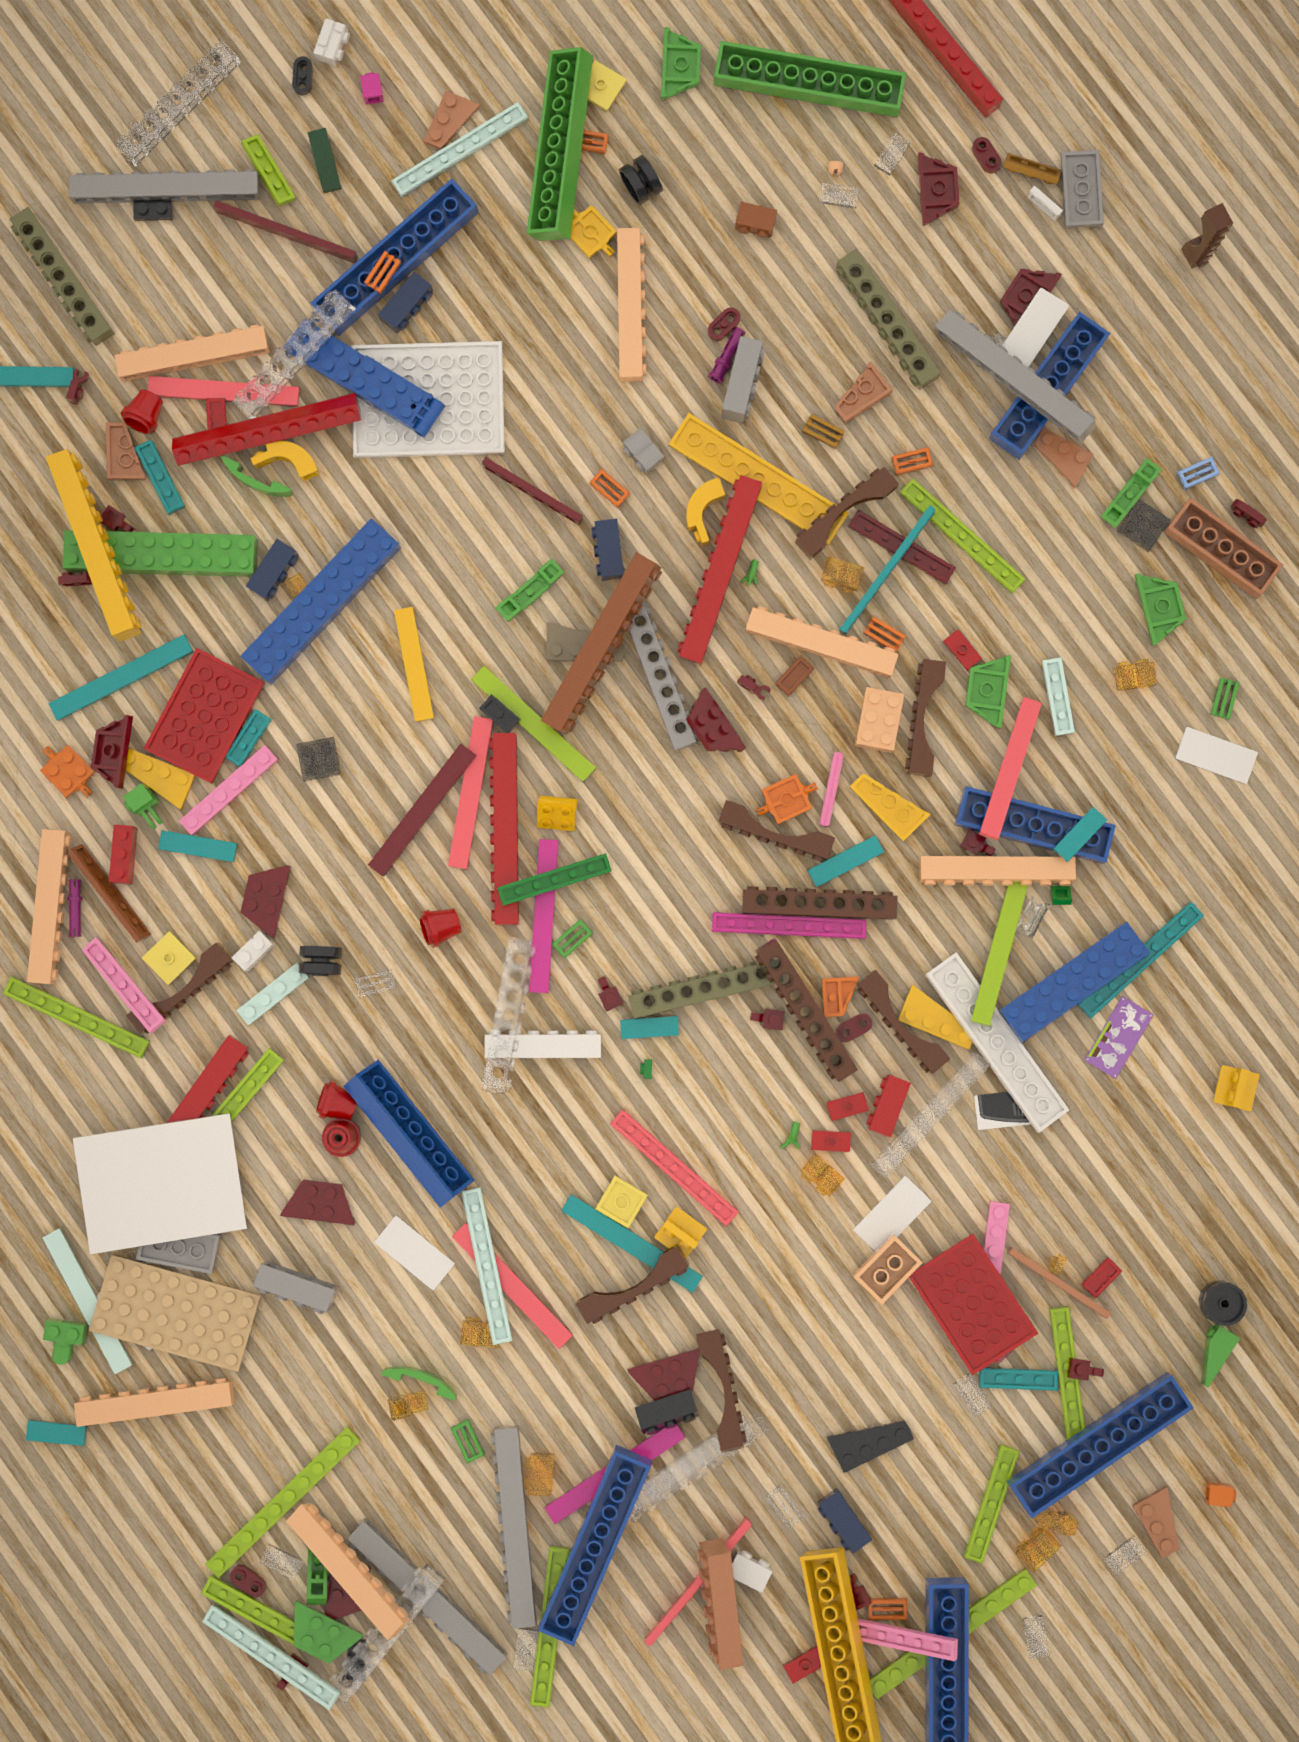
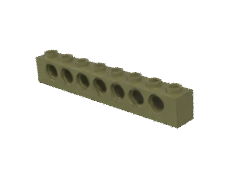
M26 207L11 217L9 220L13 224L11 226L12 231L16 236L20 235L23 241H21V244L27 252L29 250L32 252L33 256L31 259L36 266L41 265L44 270L41 273L46 281L49 282L51 280L54 284L51 287L57 297L62 296L64 299L62 304L68 312L72 311L75 315L72 319L78 328L83 327L85 332L82 334L89 343L92 341L97 346L115 333L30 208ZM29 229H33L32 234L26 235ZM44 244L41 250H36L38 245ZM54 259L53 264L46 265L48 260ZM64 274V278L57 281V277ZM69 290H75L73 295L67 296ZM80 305H85L82 311H77ZM95 320V324L89 327L88 322Z
M855 249L838 260L836 266L837 274L840 278L844 277L848 290L858 298V305L861 309L865 308L869 321L878 327V334L883 340L886 339L890 352L894 356L897 355L901 368L909 373L911 383L915 387L918 386L921 390L938 379L941 372L858 250ZM852 271L859 272L860 276L853 277L850 273ZM866 286L869 287L871 291L868 293H864L861 290V288ZM878 302L881 307L874 308L871 303ZM888 317L892 322L886 324L882 321V318ZM900 333L902 338L895 339L892 334ZM909 348L913 353L907 355L903 352V349ZM919 363L923 366V369L916 370L913 365Z
M772 958L770 960V967L778 966L779 960ZM753 961L743 964L744 968L736 969V966L725 968V972L720 974L717 971L706 973L707 977L700 979L698 975L688 977V982L680 983V980L668 982L669 986L662 988L661 984L650 987L651 991L643 992L642 989L631 992L632 995L628 996L633 1018L636 1019L774 985L775 982L771 983L767 976L764 979H759L756 976L757 969L763 968L766 972L767 969L764 965H755ZM739 973H746L748 975L746 983L738 982L737 976ZM783 976L780 977V983L784 982ZM726 977L729 979L730 984L727 988L719 986L720 978ZM702 982H708L711 985V990L708 993H703L700 990ZM688 986L692 989L690 997L682 996L681 990L683 987ZM670 991L673 993L674 998L671 1002L663 1000L662 995L664 992ZM646 996L654 997L655 1003L653 1006L648 1007L644 1004Z

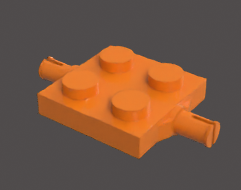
M69 745L56 754L49 746L45 748L50 754L43 749L42 752L50 759L40 771L66 798L79 790L87 798L92 795L93 792L85 784L95 772Z
M794 774L762 789L766 805L756 809L759 817L770 812L777 825L811 810L812 806L808 800V793L818 790L815 782L804 787L800 783L797 774Z

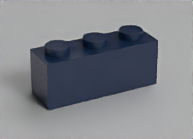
M413 272L379 312L380 320L397 334L400 330L403 331L408 326L409 319L419 313L421 310L420 306L424 301L428 302L432 297V285L416 272Z
M617 518L594 521L595 527H591L593 539L597 538V546H594L595 557H599L600 564L596 565L597 576H601L602 581L621 579L624 569Z
M276 539L246 584V587L267 602L270 598L273 599L278 591L276 588L280 582L283 583L288 576L287 571L290 567L295 566L299 559L297 557L299 554L290 546Z
M837 1488L818 1501L820 1506L817 1508L823 1518L828 1517L831 1521L829 1526L835 1535L837 1533L840 1534L842 1537L840 1542L846 1551L850 1549L852 1553H855L872 1541L870 1534Z

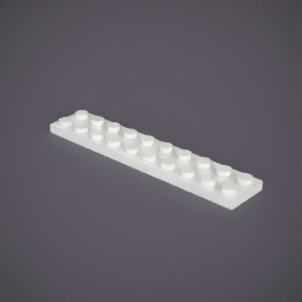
M957 952L925 974L1037 1133L1069 1111L1066 1104L996 1007L989 1027L970 1021L980 984Z

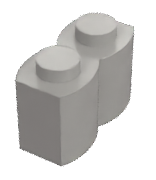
M641 428L623 441L624 453L629 458L632 456L636 460L634 464L640 472L644 471L648 474L665 460L663 454Z

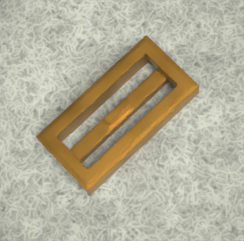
M813 414L810 415L802 430L803 433L834 449L837 448L845 432ZM812 421H814V422H816V423H818V424H820V425H822V426L828 428L829 430H831V431H833V432H835V433H837V434H839V435L837 436V435H835V434H833V433H831V432L825 430L824 428H822V427H820V426H818V425L812 423ZM811 427V428H813V429H815V430H817V431H819V432H821V433H823V434H825V435H827V436H829V437L835 439V440H836L835 443L832 442V441H830L829 439H827V438H825V437H823V436H821V435H819V434H817V433H815V432L809 430L808 428Z

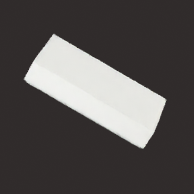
M1036 186L1030 190L1028 199L1051 219L1057 221L1063 210Z

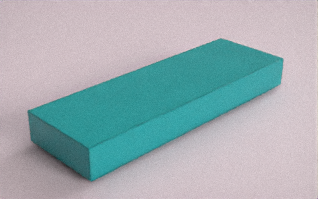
M255 709L233 742L225 758L239 767L242 766L272 719Z
M1092 807L1053 850L1068 862L1107 819Z
M678 1016L620 1020L621 1039L679 1035Z
M28 1420L26 1440L84 1446L87 1426L77 1427L76 1424Z

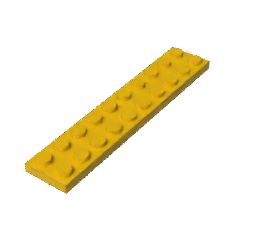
M688 413L668 444L669 447L732 486L735 479L739 480L740 475L761 481L762 488L757 502L802 530L804 528L808 530L812 527L811 523L819 516L821 518L827 514L826 510L834 504ZM844 512L836 520L827 536L826 545L829 546L849 515V512Z

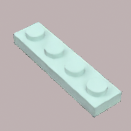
M1062 658L1043 660L1042 667L1055 736L1075 733Z
M296 963L236 1011L247 1025L250 1026L310 977L307 974L299 973V963Z

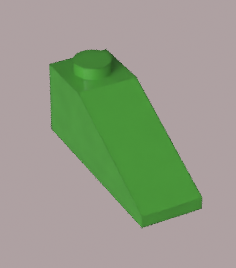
M1219 1324L1212 1325L1206 1333L1208 1337L1205 1340L1201 1384L1206 1387L1210 1386L1240 1339Z
M308 1548L307 1605H326L327 1569Z

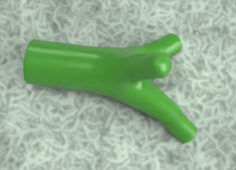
M752 560L747 575L740 580L741 583L747 581L749 586L753 580L754 584L758 585L756 578L759 565L758 560Z
M793 1121L790 1135L785 1143L780 1146L781 1149H784L789 1144H794L796 1149L800 1148L798 1132L801 1123Z

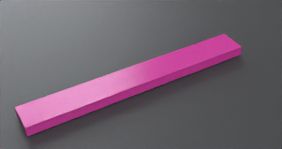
M539 839L537 875L557 869L558 840ZM555 890L535 896L529 992L549 993Z
M713 912L712 932L866 939V920Z
M678 1424L670 1429L664 1427L630 1451L653 1460L683 1440L685 1435ZM606 1466L544 1507L554 1524L593 1499Z

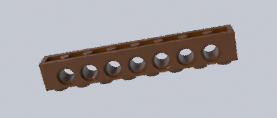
M747 886V890L743 889L742 914L897 919L898 896H894L893 892H881V895H874V891H862V894H854V890H843V893H835V890L824 889V893L816 892V889H805V892H797V888H785V891H778L777 887H766V890H758L759 887ZM760 895L767 898V904L764 906L759 905L756 901ZM778 896L786 898L785 906L781 907L776 904ZM797 897L805 899L806 904L804 907H798L795 904ZM822 898L825 901L824 907H816L814 900ZM837 898L842 899L844 902V906L841 909H837L833 904ZM855 899H860L863 902L862 909L857 910L853 907ZM874 900L881 901V910H875L872 907Z
M773 938L756 949L757 956H755V959L760 966L764 965L767 969L765 974L771 983L774 981L778 988L775 990L781 999L785 998L788 1004L785 1006L789 1013L796 1015L798 1019L796 1021L797 1026L801 1031H806L808 1035L806 1040L811 1047L815 1046L818 1050L816 1056L821 1063L825 1062L828 1066L826 1072L830 1078H835L840 1082L858 1070L778 941ZM778 958V966L770 967V960ZM783 974H788L789 981L784 984L780 983V977ZM798 990L799 997L792 1000L790 998L791 992ZM805 1006L809 1007V1013L806 1016H801L800 1010ZM813 1023H819L820 1027L816 1032H811L810 1030ZM829 1039V1046L821 1048V1041ZM834 1055H839L840 1057L837 1064H831V1058Z

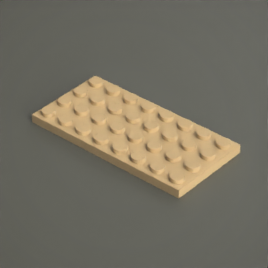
M111 1255L89 1331L239 1372L261 1295Z

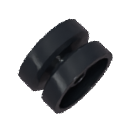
M643 155L633 160V167L626 164L619 168V174L625 187L638 205L648 201L649 194L656 196L663 191L662 184L655 170Z
M300 946L299 956L311 959V962L304 961L299 963V973L311 974V976L341 975L342 965L330 962V959L342 958L341 947Z
M1223 1280L1213 1281L1207 1284L1201 1291L1199 1308L1210 1321L1222 1326H1230L1240 1322L1245 1316L1247 1298L1236 1285ZM1225 1300V1305L1222 1304L1221 1306V1302Z

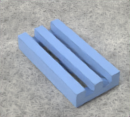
M1210 457L1178 471L1176 474L1180 477V482L1183 484L1184 490L1218 476L1220 472L1213 457ZM1205 464H1211V466L1184 477L1183 475ZM1210 470H1214V472L1211 473V474H1208V475H1206V476H1204V477H1202V478H1199V479H1197V480H1195V481H1193V482L1187 483V481L1190 480V479H1192V478H1195V477H1197V476H1199V475H1201V474H1204V473H1206V472H1208V471H1210Z

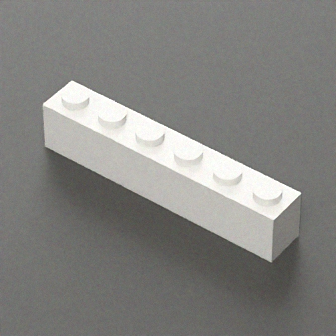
M489 1031V1035H485V1058H601V1034H597V1031H586V1034H578V1031H566V1035H559V1031H547V1035H539V1031H528V1035H520V1031H509V1035H501V1031Z

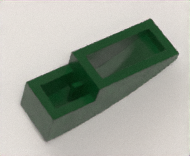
M326 128L307 132L323 193L342 189Z

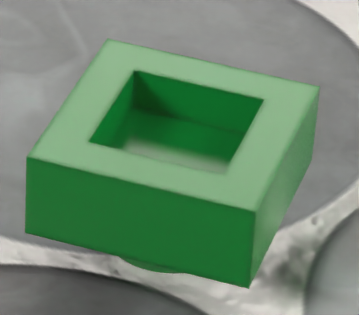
M1070 886L1050 887L1052 905L1072 904Z
M644 1059V1063H640V1075H644V1079H651L652 1060Z

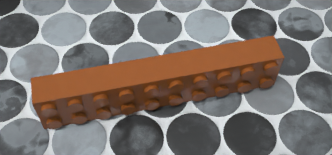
M638 552L635 553L543 715L542 722L565 734L573 731L577 723L575 722L577 716L582 715L586 708V705H584L586 700L590 699L595 692V684L597 681L600 682L605 674L603 670L606 665H610L613 661L615 649H619L622 645L624 633L626 631L629 632L633 625L632 619L635 614L638 615L642 610L643 605L641 604L644 598L647 599L650 596L653 582L659 580L662 574L660 571L662 567Z

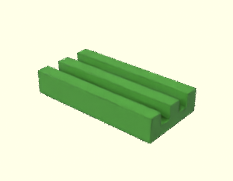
M1223 677L1219 679L1210 715L1230 719L1240 682L1227 680ZM1223 684H1227L1220 711L1216 712ZM1231 685H1232V686H1233V689H1232L1230 701H1229V704H1228L1227 712H1226V714H1224V710H1225L1226 702H1227V699H1228L1230 687H1231Z
M580 919L552 945L565 959L586 941L593 932ZM579 925L583 927L561 947L558 946ZM586 930L587 934L564 953L563 950Z
M469 1419L451 1427L467 1464L485 1455ZM465 1425L467 1426L470 1432V1435L477 1447L479 1454H476L472 1446V1443L465 1431ZM459 1428L472 1454L470 1458L457 1432Z

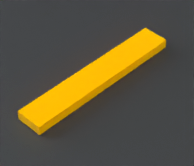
M413 607L394 610L415 722L434 719Z

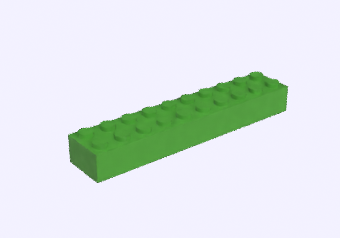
M720 41L714 74V86L898 117L906 73Z
M582 47L552 50L549 53L527 225V234L538 241L570 239L593 62V55Z
M64 530L63 569L67 572L81 573L88 570L73 530ZM107 531L109 536L107 542L109 546L113 547L116 555L113 559L116 564H119L122 574L252 577L257 569L258 539L255 535Z

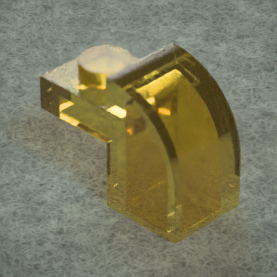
M425 1390L399 1395L387 1400L392 1421L429 1410Z

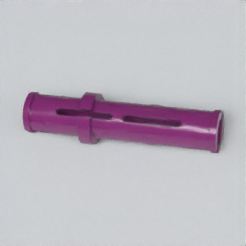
M69 879V897H67V901H69V937H74V929H76V937H82L81 901H83V897H81V879H76V887H74V879Z

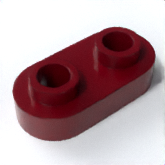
M977 138L972 145L974 156L985 172L990 174L997 172L1001 166L1000 156L987 138ZM979 144H984L985 148H980ZM989 160H994L995 164H990Z
M735 308L725 309L710 323L708 327L709 337L714 341L723 340L739 324V311ZM731 316L734 320L730 322L727 318ZM718 329L721 333L717 335L714 333V330Z
M1235 499L1230 506L1234 515L1245 518L1248 521L1247 523L1253 528L1263 527L1267 521L1261 513L1239 499Z
M82 571L79 575L65 572L62 573V576L58 577L59 586L93 585L88 571Z
M858 1014L840 1024L836 1029V1035L840 1041L849 1042L868 1032L872 1027V1019L867 1014ZM860 1020L866 1021L865 1027L859 1025ZM844 1029L849 1030L848 1036L842 1034Z
M237 1565L230 1573L232 1583L251 1597H260L265 1592L267 1587L266 1581L247 1566ZM237 1573H241L243 1579H238ZM254 1584L258 1585L259 1590H253L252 1586Z

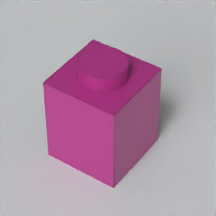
M369 72L364 76H360L365 104L384 102L379 73Z

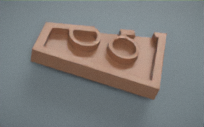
M445 91L424 139V144L439 150L443 149L456 135V132L470 120L469 118L473 113L480 109V104Z
M872 362L867 365L865 371L859 375L853 386L847 390L835 405V411L845 424L892 393V389Z
M106 422L107 480H146L126 423Z
M1044 427L1034 443L1036 449L1075 488L1093 453Z
M1165 1486L1132 1505L1162 1559L1179 1550L1168 1488Z

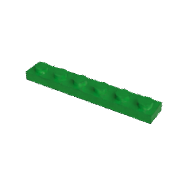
M605 853L497 887L502 906L612 872Z

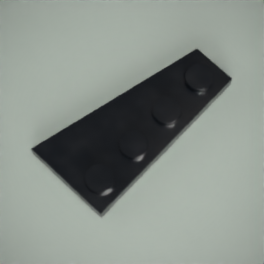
M905 1420L827 1436L844 1473L914 1439Z

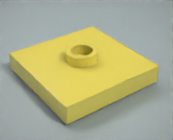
M594 60L591 70L588 101L608 112L626 84L627 79Z
M171 931L142 957L167 985L174 982L197 959Z
M615 1175L595 1209L629 1229L648 1194Z

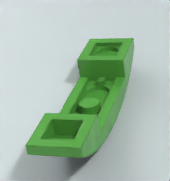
M222 456L221 459L229 471L247 487L270 496L288 497L293 495V491L290 488L276 481H273L269 487L241 473L243 467L240 463Z
M1146 458L1104 511L1101 518L1116 528L1162 469Z
M551 558L532 578L511 596L506 597L495 609L509 622L544 594L564 574V571Z
M397 1366L385 1368L382 1371L381 1375L400 1381L404 1374L438 1386L436 1395L453 1401L457 1398V1393L449 1384L425 1370Z

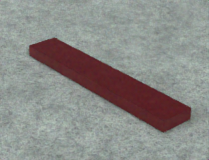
M487 457L482 461L483 468L575 524H581L583 520L581 514Z
M860 510L856 512L848 525L852 530L895 554L906 539ZM914 542L901 558L945 585L956 569L953 565Z

